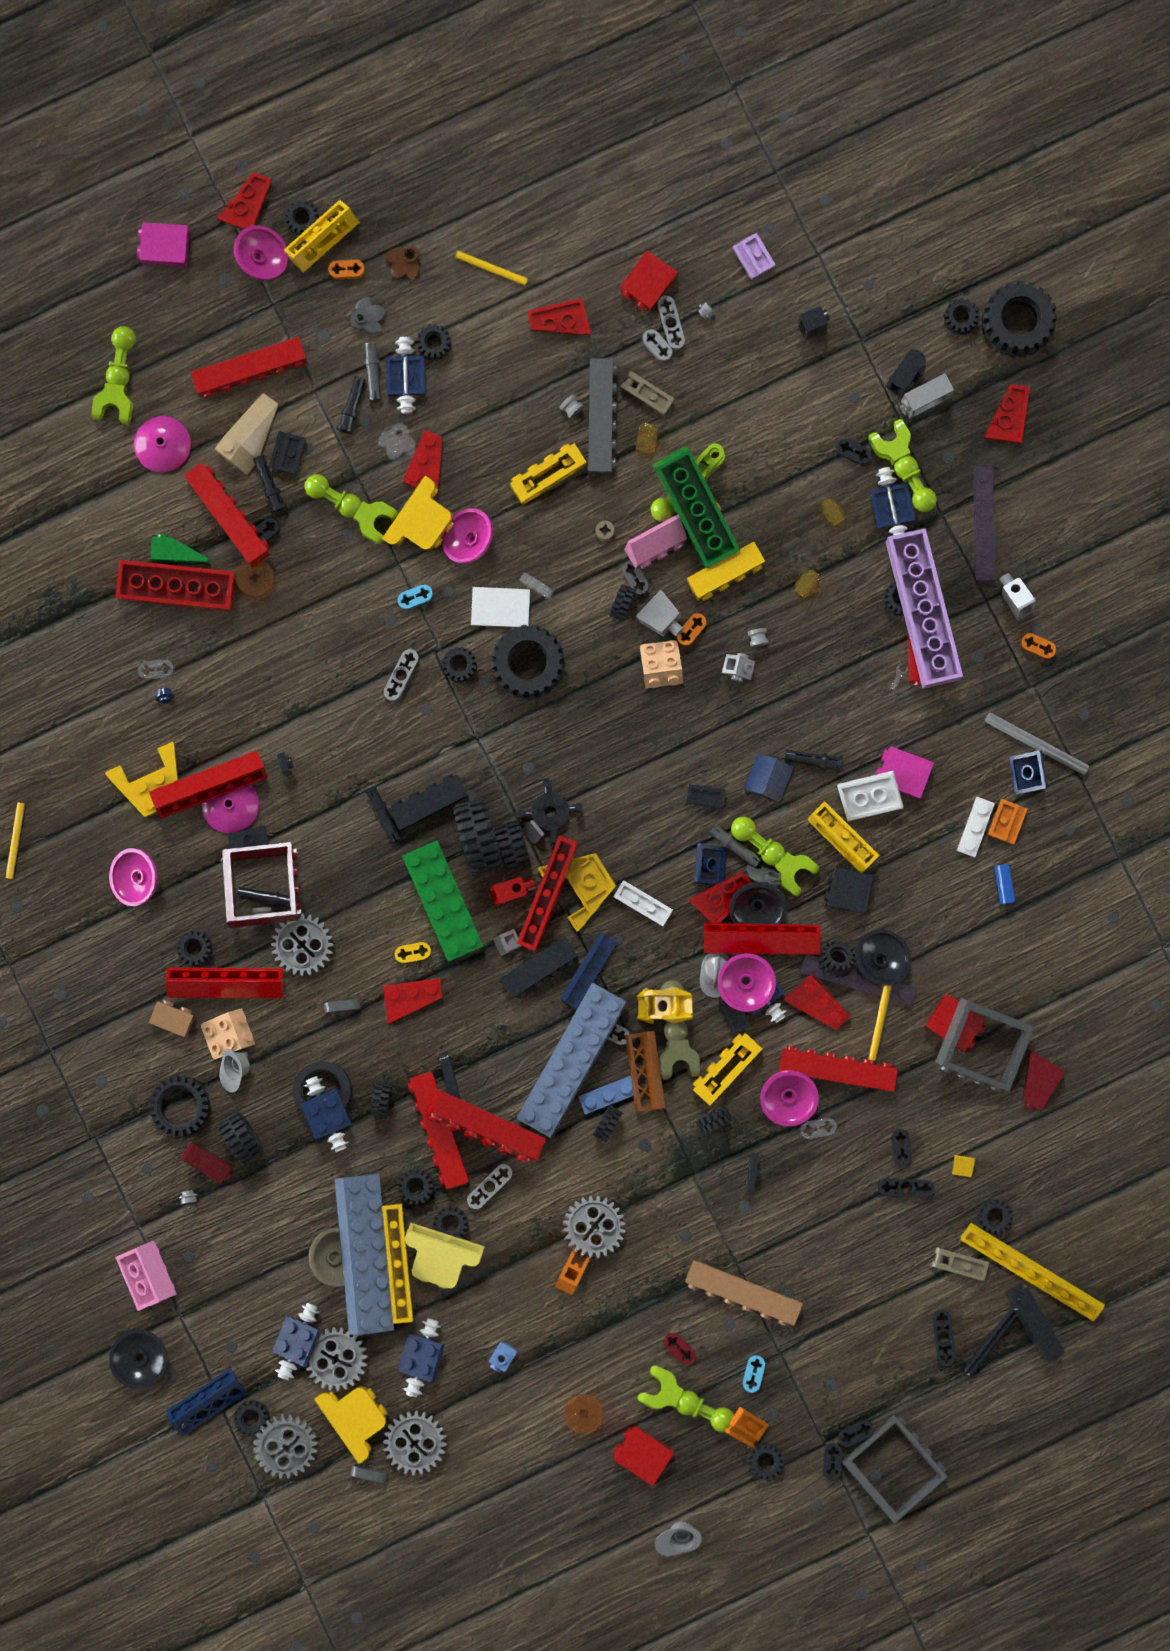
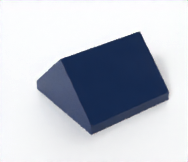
M1042 750L1009 757L1015 795L1044 791L1048 788Z
M758 754L744 789L780 803L794 767L777 758Z
M702 843L697 844L694 883L716 885L724 881L726 847Z

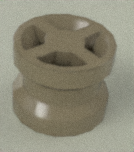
M601 521L597 524L596 536L600 541L608 542L614 537L615 531L611 522Z

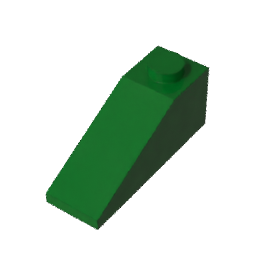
M157 534V537H152L151 560L153 562L210 565V560L207 557L169 537L167 534Z

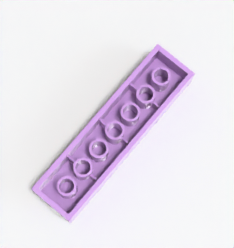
M926 528L890 536L886 540V546L922 689L959 681L963 674Z

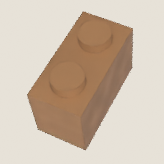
M164 999L163 1002L157 1001L149 1023L187 1037L195 1015L191 1014L192 1010L182 1006L181 1009L173 1007L174 1003Z

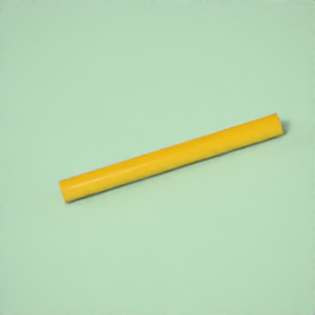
M458 251L456 254L457 259L526 286L528 278Z
M17 803L6 878L13 879L25 807L24 803Z
M892 985L883 987L869 1060L876 1061Z

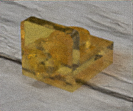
M644 423L643 426L639 425L636 451L655 454L658 428H655V425Z

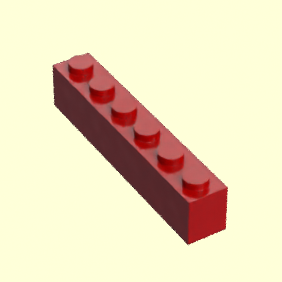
M296 337L192 371L191 376L199 397L209 398L214 396L215 392H227L237 385L246 386L252 380H264L273 373L279 375L292 367L294 369L304 366V363H307V359L300 338Z
M201 462L187 472L184 477L252 568L271 555L267 550L270 546L264 538L261 540L258 538L257 534L259 531L253 523L249 525L246 522L248 517L242 509L237 510L235 507L237 502L231 494L229 496L226 495L224 492L226 487L221 480L216 481L214 479L215 472L209 465L205 467Z
M254 751L202 772L192 774L181 780L149 791V794L160 820L267 779V774L258 752Z
M563 835L558 837L517 944L534 951L539 949L580 842Z
M704 923V953H728L732 955L737 953H765L768 955L805 954L808 956L820 954V925Z
M167 968L165 980L167 998H283L285 986L283 968Z
M787 1046L786 1049H782L778 1072L798 1071L812 1078L894 1092L898 1069L893 1068L894 1064L882 1062V1066L874 1065L875 1061L863 1059L862 1063L855 1061L856 1057L844 1056V1059L836 1058V1054L825 1052V1056L817 1055L816 1050L806 1049V1052H800L798 1047Z
M433 1071L410 1078L411 1083H408L411 1095L415 1094L417 1101L414 1102L417 1113L421 1112L423 1120H420L423 1131L427 1130L428 1132L427 1144L430 1150H434L435 1156L432 1158L435 1167L440 1168L442 1175H439L442 1187L446 1186V1189L469 1182L453 1131L446 1128L447 1124L441 1122L439 1124L428 1120L429 1116L425 1115L433 1094L439 1091Z

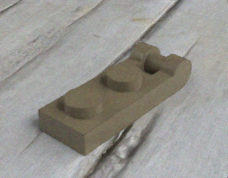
M630 371L627 375L628 379L625 383L621 384L620 388L664 416L675 399ZM634 382L639 384L636 389L631 387Z
M936 1247L935 1261H932V1267L982 1281L985 1280L989 1262ZM944 1256L949 1257L948 1264L942 1263Z

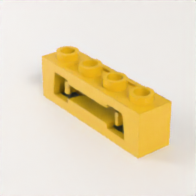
M339 200L288 245L284 251L293 264L302 272H305L359 224V221L351 209ZM337 212L338 215L335 218L332 217L330 219L331 222H329L327 219ZM305 240L307 243H302V247L297 251L295 248Z
M575 443L564 445L560 448L561 452L556 455H548L544 458L545 462L540 465L534 464L527 469L529 472L524 475L518 474L511 479L510 487L522 506L587 466L586 460ZM562 460L564 468L537 484L538 487L535 488L532 480L553 469Z
M825 801L807 819L860 873H863L880 856Z
M739 1033L732 1041L734 1045L729 1050L726 1047L719 1055L721 1058L717 1064L713 1062L706 1069L707 1075L704 1078L700 1076L693 1083L695 1086L693 1091L709 1106L762 1050L746 1033L743 1036ZM740 1045L743 1048L737 1054L741 1058L750 1051L751 1054L744 1061L740 1060L719 1083L721 1086L712 1095L711 1092L717 1087V1084L713 1080L707 1087L704 1084L720 1072L735 1055L734 1052Z

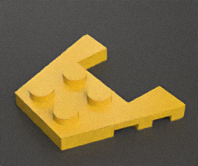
M174 742L157 748L165 765L164 768L129 783L121 765L105 772L106 776L144 817L157 813L149 791L178 780Z
M597 853L574 858L567 875L568 881L584 905L583 908L568 917L576 932L582 929L616 887ZM547 865L538 868L542 877L545 873Z

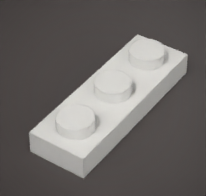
M979 797L975 798L957 848L958 852L976 857L995 803Z
M624 880L614 895V898L661 926H664L673 909Z

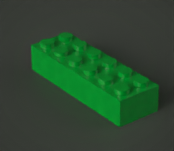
M685 446L653 463L652 466L676 514L679 515L702 565L708 568L740 551L690 449Z
M432 842L402 855L447 961H454L483 948L482 940L439 842Z

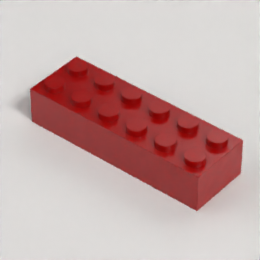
M120 560L115 598L118 601L232 613L237 575L232 571Z
M441 1090L433 1094L425 1112V1115L429 1116L428 1120L437 1124L439 1122L447 1124V1129L455 1132L457 1130L464 1132L463 1136L472 1140L474 1138L482 1140V1145L490 1148L492 1146L499 1148L498 1152L507 1156L509 1154L514 1155L517 1161L525 1164L526 1162L530 1163L538 1159L546 1138Z

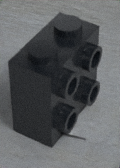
M911 349L889 378L886 388L899 398H902L904 394L911 391L916 383L914 380H919L927 368L925 366V355L918 350L914 351Z
M835 867L833 872H829L828 883H831L830 890L825 892L824 901L827 902L826 906L865 914L873 875Z

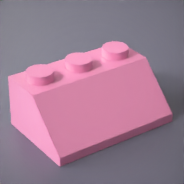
M679 515L628 541L624 550L635 569L638 567L644 569L652 564V560L656 558L658 560L663 559L668 555L667 552L672 549L677 551L685 546L684 543L687 537Z
M154 1240L115 1257L138 1311L176 1295L174 1284L170 1280L167 1268L162 1261Z

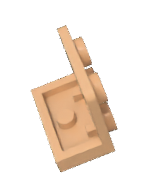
M676 640L640 646L645 689L683 684L681 659Z
M242 1008L227 1012L201 1024L213 1059L221 1058L225 1050L235 1052L255 1045Z

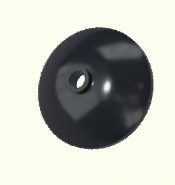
M764 882L749 883L739 888L732 896L729 905L730 917L734 924H782L787 915V902L782 892L775 886Z
M878 929L867 933L860 939L855 950V961L860 973L868 981L879 986H891L899 983L908 974L911 966V954L907 944L899 935L889 930ZM876 959H879L881 964H878Z
M142 1329L131 1330L122 1334L114 1342L109 1353V1366L114 1377L121 1384L135 1389L146 1388L156 1383L164 1374L168 1362L167 1350L162 1340L154 1333ZM138 1354L143 1355V1361L137 1359Z

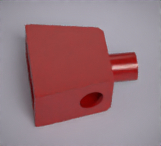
M518 877L493 885L489 889V893L496 908L527 896V891L536 889L532 878L523 881L522 877ZM512 887H516L518 892H514Z

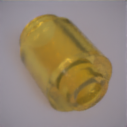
M829 497L820 503L822 506L819 508L833 527L846 519L844 516L845 512L835 498L831 500Z
M811 569L809 572L805 570L796 582L794 591L805 599L808 595L811 596L820 583L818 579L820 575Z

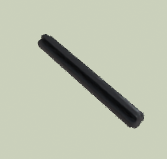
M1013 1307L965 1366L963 1371L969 1376L974 1375L1016 1321L1018 1316Z

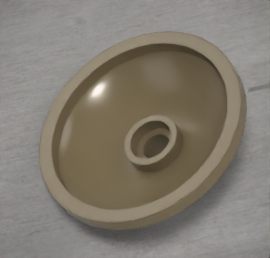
M339 1228L327 1229L320 1233L314 1239L309 1251V1264L312 1273L320 1282L333 1287L345 1285ZM330 1254L334 1255V1259L332 1261L330 1260Z

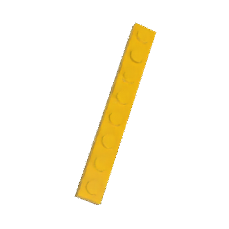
M970 1223L962 1234L960 1240L1093 1322L1103 1310V1303L976 1225Z

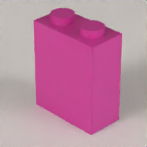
M142 223V229H139L138 233L141 247L137 248V258L142 265L187 268L190 241L189 227L186 225Z
M890 746L889 750H884L881 758L884 763L882 768L878 767L875 775L894 771L899 792L919 800L934 762Z

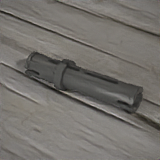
M365 343L366 360L364 365L367 367L369 401H374V399L379 401L381 397L378 376L379 359H377L376 343Z
M717 824L709 832V835L720 841L723 847H728L754 868L761 861V857L757 856L733 838L731 833L728 834Z

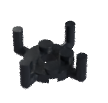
M544 778V794L535 799L530 811L519 810L517 814L520 819L532 818L539 828L549 831L550 842L556 844L558 840L556 830L566 824L570 813L581 812L583 806L581 803L568 806L567 801L561 795L552 793L550 779ZM551 806L556 809V814L553 817L545 815L547 807Z

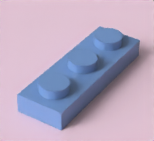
M631 1076L578 1096L584 1113L588 1114L633 1096Z

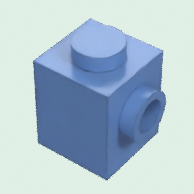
M501 1340L488 1361L491 1363L490 1367L497 1372L501 1370L505 1372L518 1350Z

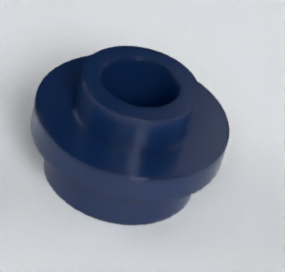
M161 688L156 691L155 700L161 704L169 703L174 698V693L171 692L170 688Z

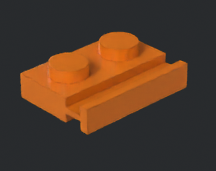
M1001 799L987 835L1014 845L1028 808Z
M739 1407L730 1421V1427L725 1429V1432L754 1449L756 1440H760L769 1424Z

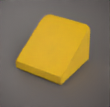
M955 1155L952 1174L972 1177L975 1158Z

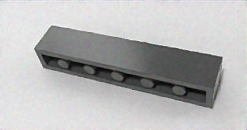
M590 359L589 475H611V470H615V458H612V451H616V439H612V432H616V421H612V413H616V402H612V395H616V383H613V376L617 375V365H613V359Z

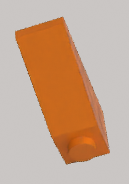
M589 1233L584 1236L583 1241L588 1239ZM592 1237L591 1242L597 1245L599 1238ZM575 1246L555 1285L556 1288L570 1295L576 1289L590 1260L588 1253H585L583 1257H581L580 1250L574 1253Z

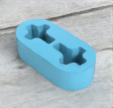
M420 585L402 592L398 596V604L405 610L425 604L433 597L432 589L428 585ZM422 589L429 591L427 598L424 599L423 596L416 598L417 595L421 594ZM404 596H407V598H415L413 600H410V604L407 606L405 603H401L404 600Z
M759 1355L751 1356L747 1362L743 1387L748 1392H756L761 1385L765 1362ZM756 1359H759V1363L762 1364V1366L757 1367L755 1373L753 1372L754 1366L751 1365V1362H755ZM755 1375L754 1382L757 1385L749 1388L746 1381H750L751 1376Z

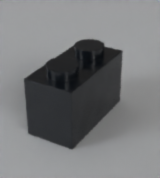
M821 306L799 315L798 326L805 341L827 330L830 318L827 311L822 310Z

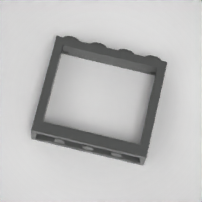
M960 998L935 1063L942 1066L941 1070L949 1073L954 1070L958 1072L957 1076L968 1080L969 1077L975 1078L974 1082L982 1086L988 1083L991 1085V1089L1002 1092V1089L1010 1091L1035 1027ZM970 1010L1021 1030L1001 1082L950 1063Z
M895 1415L842 1460L843 1464L894 1523L947 1478L944 1473L946 1468L940 1461L938 1463L934 1462L931 1458L934 1454L927 1446L923 1448L918 1443L921 1439L914 1431L910 1433L906 1429L908 1424L901 1416L897 1418ZM894 1424L937 1473L895 1511L852 1462Z

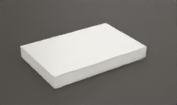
M473 587L471 626L519 628L521 625L528 626L530 589Z
M894 771L837 785L847 822L904 807Z

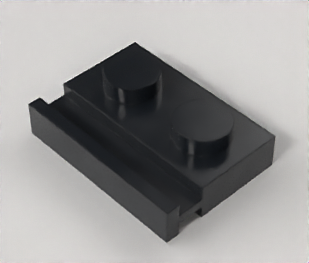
M279 431L269 468L296 475L306 438Z

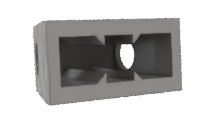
M1009 573L1000 578L1004 586L1002 595L1016 619L1019 621L1034 612L1036 600L1020 578L1013 580Z
M661 590L636 616L641 624L661 636H665L670 631L677 637L684 629L677 623L681 618L679 611Z

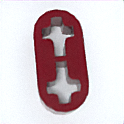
M671 1332L665 1336V1347L680 1362L690 1364L694 1361L695 1351L677 1333ZM669 1337L677 1338L678 1349L674 1345H668ZM681 1348L685 1352L691 1351L690 1360L687 1358L685 1360L682 1359L683 1354L679 1351Z

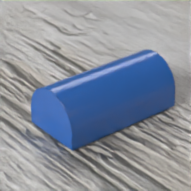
M1010 865L994 866L1000 904L1015 903Z

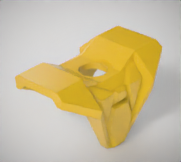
M677 987L664 990H648V988H645L637 995V1019L640 1021L654 1024L655 1019H664L675 1024L693 1019V997L687 991ZM663 1000L668 1005L664 1012L659 1009V1003Z

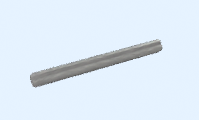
M988 713L986 716V723L1036 750H1042V753L1082 775L1087 773L1089 765L993 713Z

